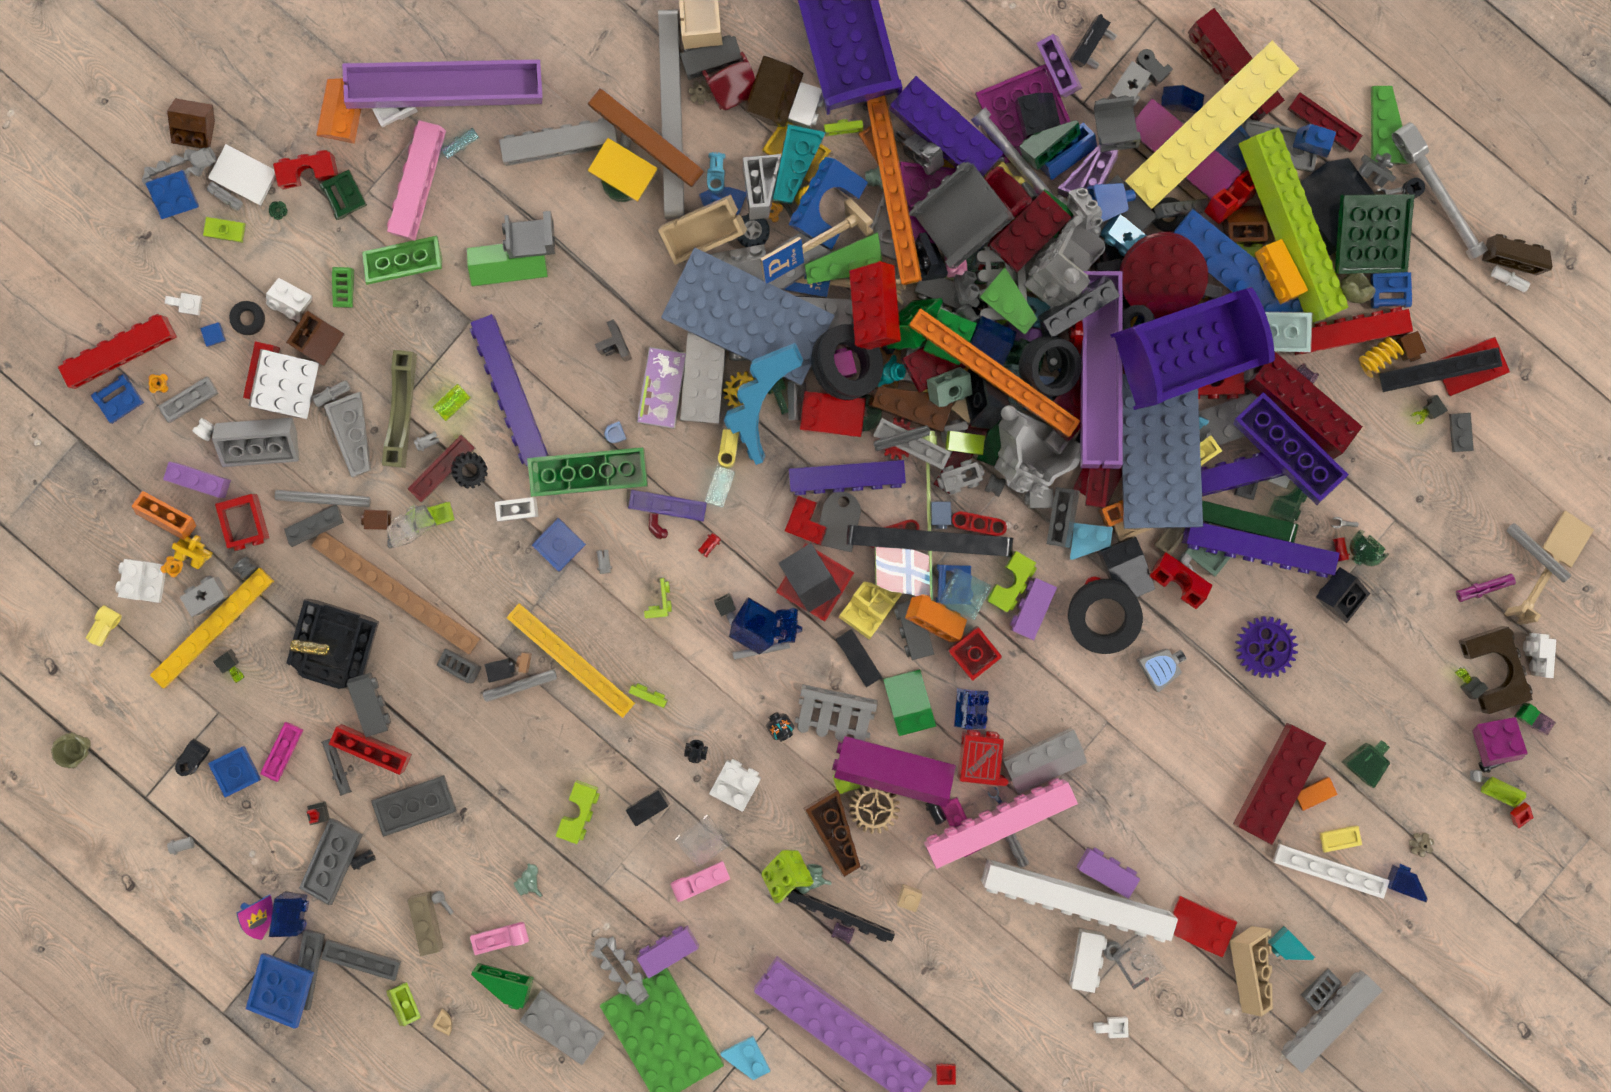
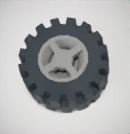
M749 213L745 216L743 215L742 219L747 231L744 235L737 237L740 244L745 246V248L765 244L770 234L767 220H749Z

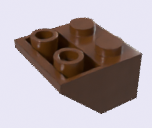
M175 98L167 110L171 143L201 149L211 147L215 124L213 105Z
M1241 206L1223 220L1224 234L1236 244H1264L1268 241L1267 219L1262 206Z
M307 310L286 343L325 366L345 334Z

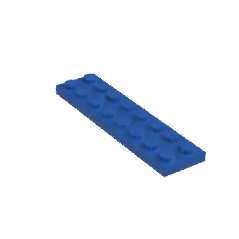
M1194 209L1188 213L1173 232L1186 237L1196 245L1205 258L1208 273L1232 292L1252 287L1259 297L1265 312H1304L1298 297L1280 305L1259 262Z

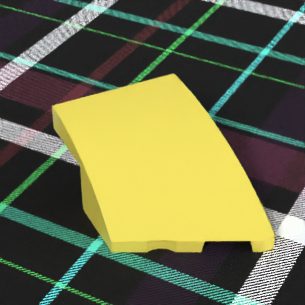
M863 582L839 618L870 640L903 593L888 591L873 583Z

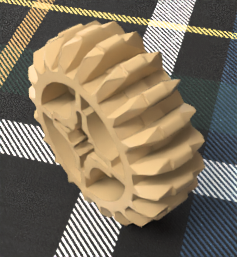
M863 785L860 786L862 792L855 789L854 792L858 796L850 797L855 803H849V807L854 808L849 811V814H856L852 818V822L859 820L856 825L857 828L864 825L863 831L866 832L868 827H870V833L873 834L874 828H877L878 833H881L880 827L882 826L886 831L889 830L886 825L887 823L894 826V822L891 819L898 820L899 817L894 812H900V808L895 807L900 804V801H893L897 794L890 795V792L871 787L865 789ZM873 793L872 799L869 802L860 803L865 795ZM879 793L889 800L890 806L879 802ZM875 798H876L877 807H880V808H879V810H877L876 812H874V817H873L872 809L869 808V807H870V805L872 806V804L875 802ZM858 809H863V811L870 813V822L861 817ZM889 812L885 819L876 822L877 816L880 813Z

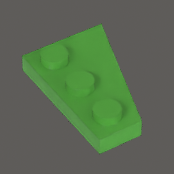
M1004 268L980 296V299L1025 335L1035 324L1037 317L1006 268Z

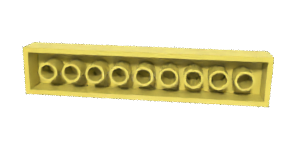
M1272 40L1128 177L1125 183L1152 210L1280 89L1299 68Z

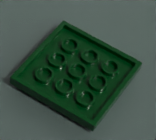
M1341 195L1335 273L1408 272L1415 195Z

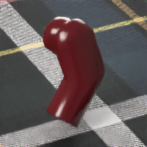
M649 513V531L657 539L667 538V529H662L658 524L659 514Z

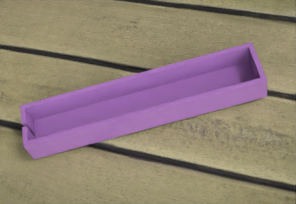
M540 60L342 63L346 109L542 104Z
M1083 271L1090 279L1089 284L1104 275L1110 278L1120 296L1082 319L1084 336L1081 348L1080 468H1099L1100 464H1102V468L1120 469L1123 465L1122 361L1115 338H1111L1110 334L1122 330V271Z
M778 956L768 967L767 974L764 973L755 985L754 992L888 1091L920 1092L931 1078V1068Z

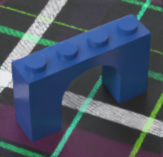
M825 157L820 162L815 177L811 179L808 190L801 197L800 204L792 214L789 225L810 239L815 238L832 228L820 215L819 205L824 193L830 188L836 187L847 196L859 199L868 182L838 160ZM840 233L820 245L832 250Z

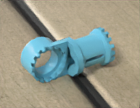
M712 152L708 154L710 168L707 171V186L710 192L717 194L722 192L725 186L723 159L726 158V155L720 152L718 154L717 152L715 154ZM717 179L721 181V186L717 189L710 186L712 180Z

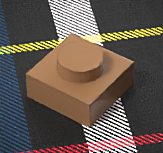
M522 652L521 656L518 655L516 667H519L518 672H529L532 653Z

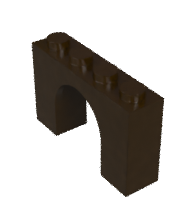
M1500 626L1459 640L1464 658L1474 659L1489 653H1497L1507 664V677L1499 687L1486 691L1478 697L1482 713L1492 714L1533 700L1531 696L1533 694L1532 688L1527 683L1525 677L1527 672L1525 667L1521 665L1519 659L1521 654L1514 643L1515 635L1507 626Z

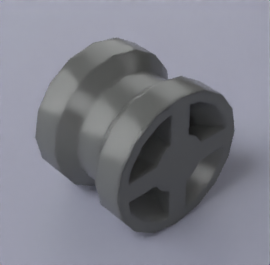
M991 474L985 491L988 493L993 492L995 496L999 497L1006 480L1004 478L999 479L996 475Z
M246 556L238 561L232 569L240 574L242 580H246L258 567L252 565L250 559Z

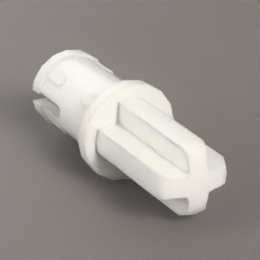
M1498 265L1491 272V277L1504 282L1505 286L1510 285L1522 292H1526L1530 286V282L1516 276L1515 272L1511 273Z

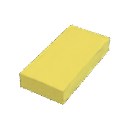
M1357 825L1319 833L1322 849L1325 853L1362 845L1359 826Z

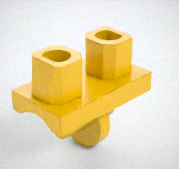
M195 535L193 539L187 536L185 541L180 538L177 543L174 542L172 545V549L175 550L174 558L184 561L188 556L192 558L190 565L196 569H200L211 558L213 552L204 549L205 545L200 543L201 537Z

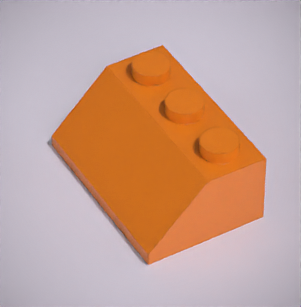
M343 78L327 79L316 136L355 144L362 108L346 109Z

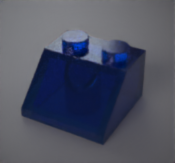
M981 316L969 343L1003 366L1013 346L1016 332Z
M748 597L732 621L729 637L760 655L774 644L779 615Z
M285 891L274 898L269 937L298 936L305 930L306 920L304 916L309 908L307 894Z

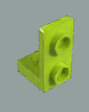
M660 578L663 609H660V605L648 606V610L644 611L645 619L669 616V612H672L671 600H667V593H670L669 581H666L665 578Z

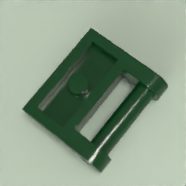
M349 169L319 184L321 191H324L336 220H341L347 215L367 206ZM334 185L346 206L341 209L331 189Z

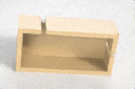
M679 0L684 49L723 45L719 0Z
M731 194L680 217L679 220L677 218L658 229L675 265L688 260L694 247L706 252L744 235L747 228L741 215H736L738 209Z

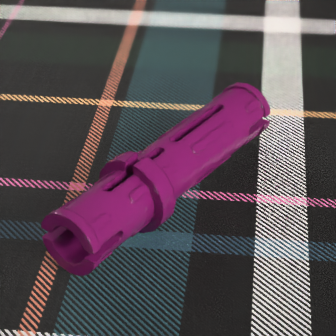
M1510 573L1480 584L1474 583L1471 587L1457 590L1456 597L1459 602L1474 597L1481 598L1484 594L1515 585L1516 580L1514 575Z

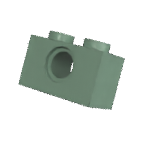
M961 367L927 379L929 400L938 407L947 406L951 402L963 400L965 397L972 395L970 373Z

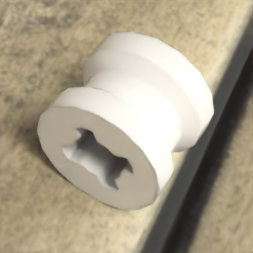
M200 418L199 425L194 427L192 431L202 439L209 441L215 426L209 421Z

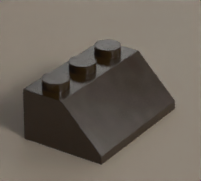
M763 56L744 111L767 125L785 128L804 73L792 65Z
M1495 234L1487 239L1486 247L1488 250L1483 253L1482 261L1536 276L1551 271L1553 267L1551 252L1544 249V246L1539 244L1528 245L1525 244L1526 241L1521 239L1510 240L1503 234Z

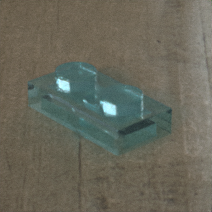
M717 465L705 502L721 508L724 507L735 471Z

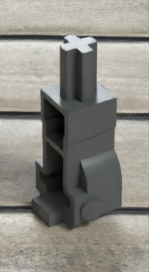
M903 131L896 132L894 138L903 145L904 154L923 166L926 174L934 175L944 165L943 153L940 147L932 142H927L916 133L908 136Z

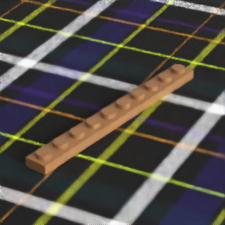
M323 532L319 534L311 545L470 655L481 640L480 637L329 533Z

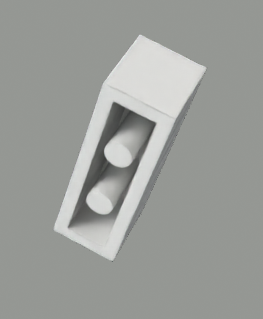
M1079 928L1069 982L1072 989L1095 993V988L1099 987L1100 976H1098V971L1103 966V957L1101 955L1102 950H1105L1107 945V938H1105L1102 932Z

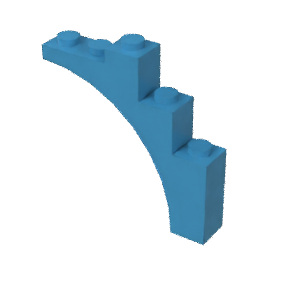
M796 343L752 361L750 372L753 378L757 379L740 385L737 397L739 402L744 405L727 411L724 418L726 427L731 429L733 434L740 431V439L742 443H746L748 456L751 460H754L756 465L763 463L765 458L758 429L762 402L769 390L779 379L802 365L803 358Z

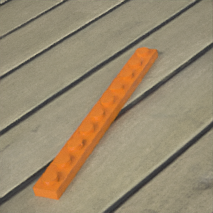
M884 95L867 100V106L901 284L907 285L922 281L888 101Z
M919 309L908 325L1066 437H1070L1079 424L1080 420L924 310Z

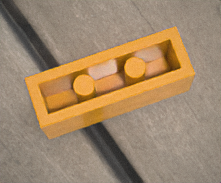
M1283 239L1270 243L1254 253L1280 305L1308 291Z

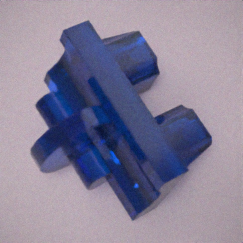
M798 609L776 610L775 618L780 621V626L775 627L773 637L778 639V644L795 643L797 633L803 631V627L798 625Z

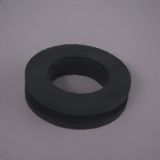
M841 324L824 332L813 346L811 362L814 375L821 387L833 397L841 400L857 399L873 391L879 384L883 373V358L880 348L877 347L869 350L855 346L854 325ZM838 344H845L851 347L857 354L861 366L857 380H849L838 371L834 361V353Z
M1099 579L1085 584L1074 594L1068 608V622L1072 635L1082 647L1098 654H1112L1124 650L1136 640L1142 628L1143 613L1136 595L1129 587L1115 580ZM1112 599L1123 607L1125 617L1118 630L1110 634H1098L1087 626L1085 621L1086 612L1095 601Z

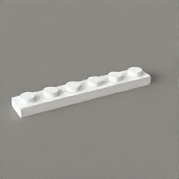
M1279 843L1272 861L1276 864L1383 899L1389 884L1388 879Z

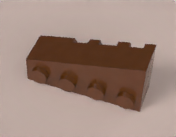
M876 387L872 391L867 406L920 426L928 425L929 429L936 432H943L954 402L944 407H938L929 400L928 392L919 393L918 391Z
M834 789L804 807L803 810L839 872L845 877L861 866L839 790Z

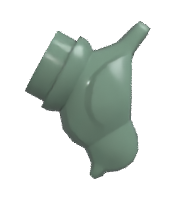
M879 166L875 170L865 171L866 181L868 182L867 186L875 187L877 185L883 191Z
M528 863L527 870L522 873L521 878L514 882V886L520 896L533 892L542 897L543 895L537 886L538 867L535 864Z
M808 864L807 869L814 883L810 887L795 888L800 893L806 894L811 889L823 884L831 885L832 882L822 877L821 865Z

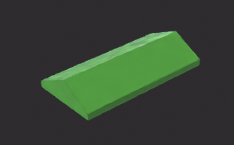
M437 236L362 252L366 285L442 269V254Z
M503 244L467 248V265L472 287L548 277L545 255L509 259L507 251L504 252Z

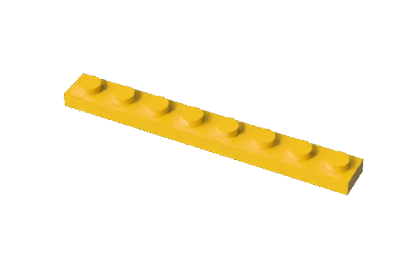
M258 568L150 676L163 689L166 688L274 580L262 568Z
M519 603L507 616L510 622L622 718L634 706L635 702L522 604Z

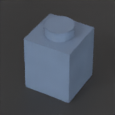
M931 502V525H935V529H947V525H951V502Z

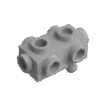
M1081 187L1069 191L1067 207L1074 215V219L1070 221V226L1075 228L1081 224L1085 230L1100 226L1103 221L1101 218L1102 210L1098 206L1097 201L1092 200L1088 190Z
M970 459L961 462V467L954 469L952 465L943 468V472L939 473L940 478H937L939 488L944 489V492L954 494L960 492L961 487L968 486L969 489L978 486L979 481L983 480L982 476L984 475L982 465H978V462L972 463ZM968 470L972 472V476L970 478L966 477L965 473Z

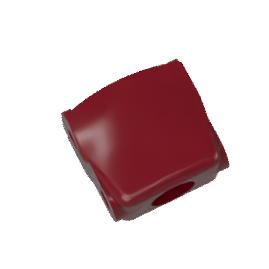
M743 51L740 52L743 62L730 65L714 74L711 78H709L705 70L702 71L720 110L726 111L748 101L755 76Z
M997 166L984 179L1014 218H1016L1032 203L1033 199L1028 196L1025 189L1016 179L1004 171L1003 167Z

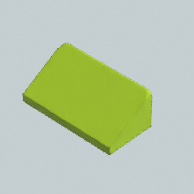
M407 982L386 991L400 1026H406L421 1018Z

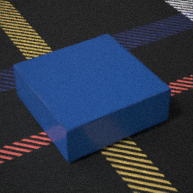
M217 322L200 328L206 347L226 341L221 323Z

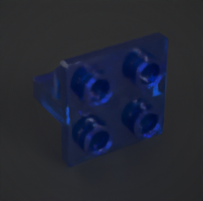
M957 688L954 727H960L965 730L986 728L988 721L987 706L989 704L988 691Z

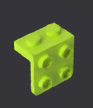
M782 850L761 873L775 903H781L795 887H810L814 883L798 850Z

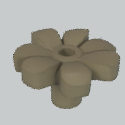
M702 80L701 84L698 81H694V88L690 87L688 93L692 95L690 97L691 101L695 103L698 100L699 105H704V100L707 102L711 101L712 96L709 94L711 90L707 87L706 81Z
M1413 834L1415 840L1409 841V845L1414 846L1411 852L1413 854L1418 853L1420 857H1425L1426 852L1431 854L1433 848L1430 846L1434 844V840L1429 838V834Z

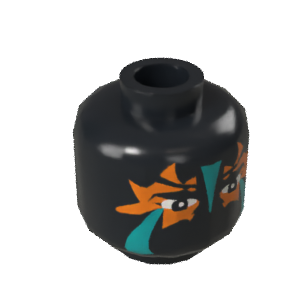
M776 712L768 717L769 721L766 724V728L774 740L782 742L793 735L794 725L787 714Z

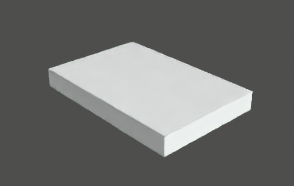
M225 144L208 178L261 206L276 175L271 167Z

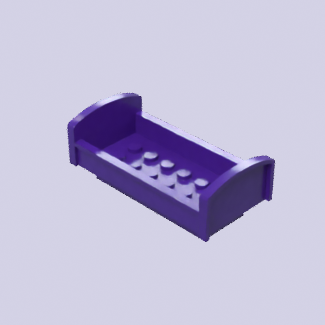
M798 0L825 102L826 115H829L833 109L896 93L898 96L902 92L903 86L896 69L879 0Z
M1252 287L1235 291L1110 334L1111 338H1115L1134 398V410L1163 403L1165 400L1275 360L1270 325L1262 303Z

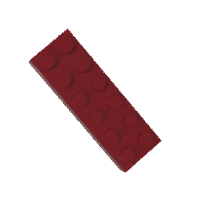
M1215 8L1198 19L1188 31L1192 43L1199 46L1202 56L1212 63L1214 72L1221 75L1225 85L1253 59ZM1276 91L1250 116V119L1258 122L1282 104L1285 101L1284 98Z
M1276 352L1275 360L1271 363L1260 365L1244 385L1257 397L1264 392L1332 459L1345 452L1363 427Z
M1286 723L1233 824L1273 845L1321 755L1326 742L1292 724Z

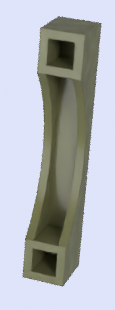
M393 350L391 411L383 446V466L406 468L417 354L411 351Z

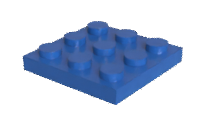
M267 953L261 954L246 1009L291 1028H298L314 972Z

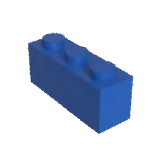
M1084 122L1079 125L1081 134L1040 168L1050 180L1056 178L1097 147L1095 133Z

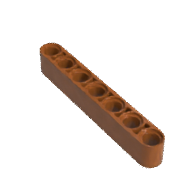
M601 88L587 103L595 112L690 187H693L704 173L696 163Z

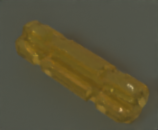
M293 640L290 643V650L296 652L300 650L302 653H318V655L326 656L329 652V646Z

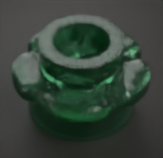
M274 201L269 206V215L276 220H281L288 213L286 204L282 201Z

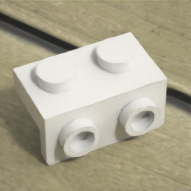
M280 278L276 280L266 293V304L272 310H277L285 314L289 319H294L298 322L302 319L303 311L312 301V295Z

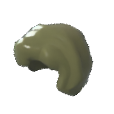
M1363 273L1348 274L1341 281L1343 294L1352 303H1364L1372 299L1376 292L1374 286L1371 285Z
M73 732L62 735L53 742L51 749L52 759L61 767L74 769L88 756L91 741L88 737H83Z

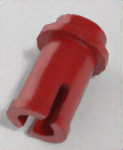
M713 532L711 535H707V540L698 549L705 557H708L716 545H720L721 539Z
M1345 537L1332 539L1335 552L1339 553L1338 562L1349 560L1350 553L1348 554Z

